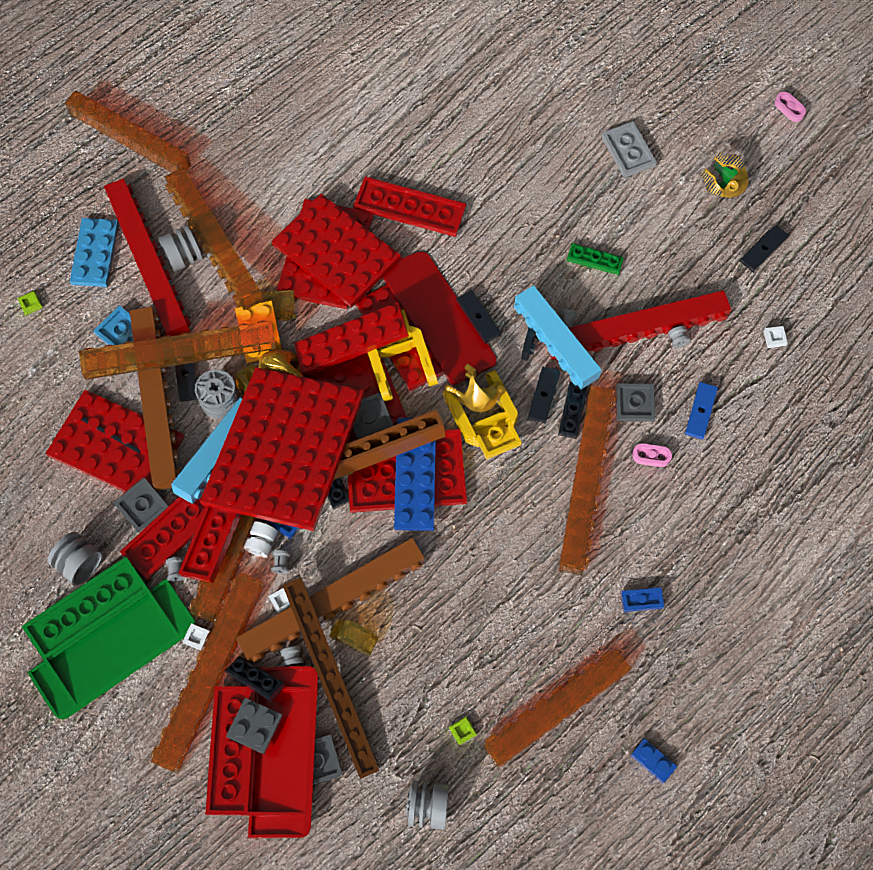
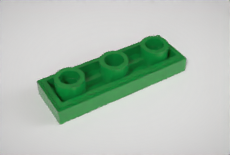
M571 243L566 261L619 276L624 257Z

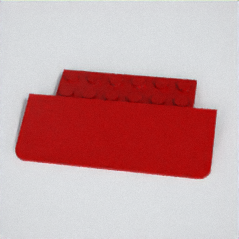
M417 252L401 258L382 277L386 286L361 298L355 304L361 315L364 316L398 302L401 310L404 309L409 326H414L421 330L436 378L444 374L451 386L468 380L465 377L467 372L465 366L467 364L476 369V376L491 369L496 364L497 358L489 345L483 342L457 303L456 295L430 256L425 252ZM416 347L388 357L410 392L428 383Z
M310 666L261 667L260 669L282 681L285 686L272 701H269L247 686H215L205 815L249 816V839L304 838L310 833L312 820L318 673ZM245 698L283 715L265 755L226 737Z

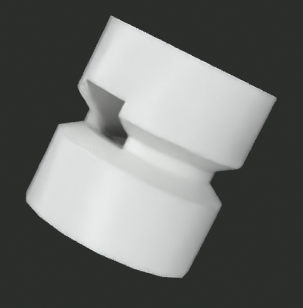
M254 522L250 530L252 536L247 538L243 548L253 555L267 558L271 550L270 543L274 542L278 531L267 524Z

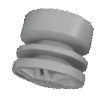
M187 225L182 226L185 233L183 236L180 230L176 229V239L169 232L158 237L174 272L185 268L184 259L186 258L193 265V255H195L198 262L203 260L198 240Z
M222 370L205 372L198 378L195 384V393L200 406L212 418H224L240 398L233 378Z
M71 532L55 544L50 551L47 562L57 572L63 573L64 578L70 583L79 585L96 571L102 561L103 554L95 546L88 544L87 540L82 538L78 532Z
M413 780L407 799L406 814L408 826L414 827L415 817H420L419 827L422 828L425 818H430L431 829L445 830L449 784L435 782L432 792H428L427 782L423 781L422 791H418V781Z

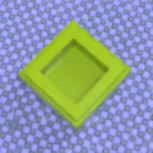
M35 291L17 298L25 315L43 308Z
M467 716L449 726L459 746L477 736Z

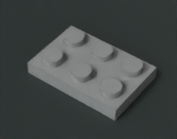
M634 121L602 133L601 137L624 178L656 166L657 162Z

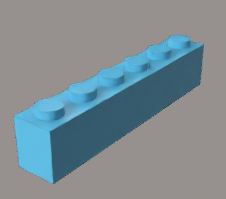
M534 285L515 296L514 308L516 312L523 315L528 327L533 328L539 341L546 344L550 355L557 358L560 367L569 373L574 385H578L580 389H583L600 378L601 368Z
M242 398L238 399L171 484L173 493L192 504L196 499L202 497Z

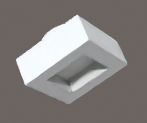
M784 326L764 329L767 348L787 345Z
M283 588L268 596L278 614L291 607Z
M191 624L183 643L202 651L211 632Z

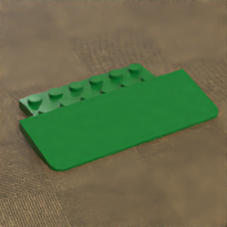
M125 557L21 626L44 660L27 673L55 717L67 719L184 639L190 625H196V623L167 579L149 590L131 562Z

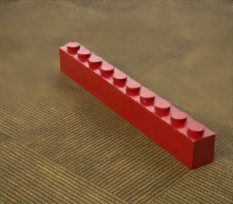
M124 178L105 185L104 189L169 341L190 333L188 326L191 323L188 316H183L181 312L185 309L181 300H176L175 298L178 293L174 284L170 286L168 282L171 280L168 270L164 271L162 268L165 263L162 256H157L156 254L159 250L155 240L151 242L149 238L152 237V233L149 227H145L143 224L146 220L143 213H139L137 210L140 208L137 199H132L131 195L134 192L131 185H126Z
M723 290L569 327L568 329L587 352H597L609 346L617 347L626 342L634 343L642 338L651 339L663 333L667 335L670 330L679 326H685L688 330L692 326H704L716 320L721 322L728 318L732 309ZM550 355L551 361L557 359L555 356Z

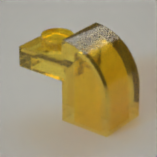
M338 619L329 635V638L347 644L355 651L366 655H371L379 639L377 635L367 628L347 619L345 621Z

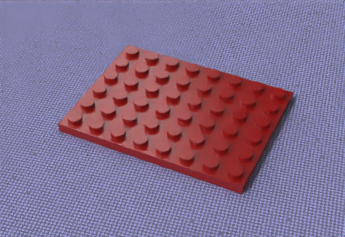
M255 367L200 499L201 504L315 531L363 401L364 390Z

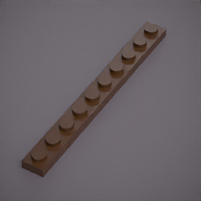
M302 578L283 584V589L359 778L362 779L380 771Z

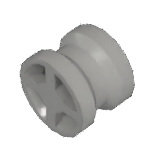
M685 326L673 328L668 332L669 337L673 340L672 345L674 348H680L690 343L691 339L686 334L687 329Z
M300 646L288 647L280 651L281 656L284 657L283 667L300 666L303 664V659L300 657Z

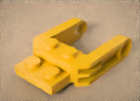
M404 309L402 313L409 336L368 352L384 402L393 399L381 362L383 357L387 358L416 347L429 387L438 384L421 330L414 326H409Z
M495 370L485 374L489 386L493 385L495 387L499 384L505 389ZM442 391L444 400L458 429H461V435L465 443L480 447L486 460L521 446L522 442L515 430L518 422V412L507 391L497 399V403L503 413L485 418L474 425L470 424L459 400L451 395V393H448V391Z

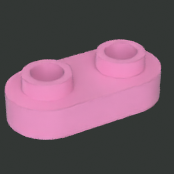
M780 92L777 95L775 106L785 116L794 122L801 121L804 118L806 109L796 98L788 92Z
M638 444L633 450L632 457L639 464L665 467L670 463L672 453L663 446ZM639 453H643L645 457H640ZM658 456H663L664 460H659Z

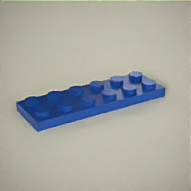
M398 417L397 424H400L413 418ZM436 440L396 455L394 530L434 531Z

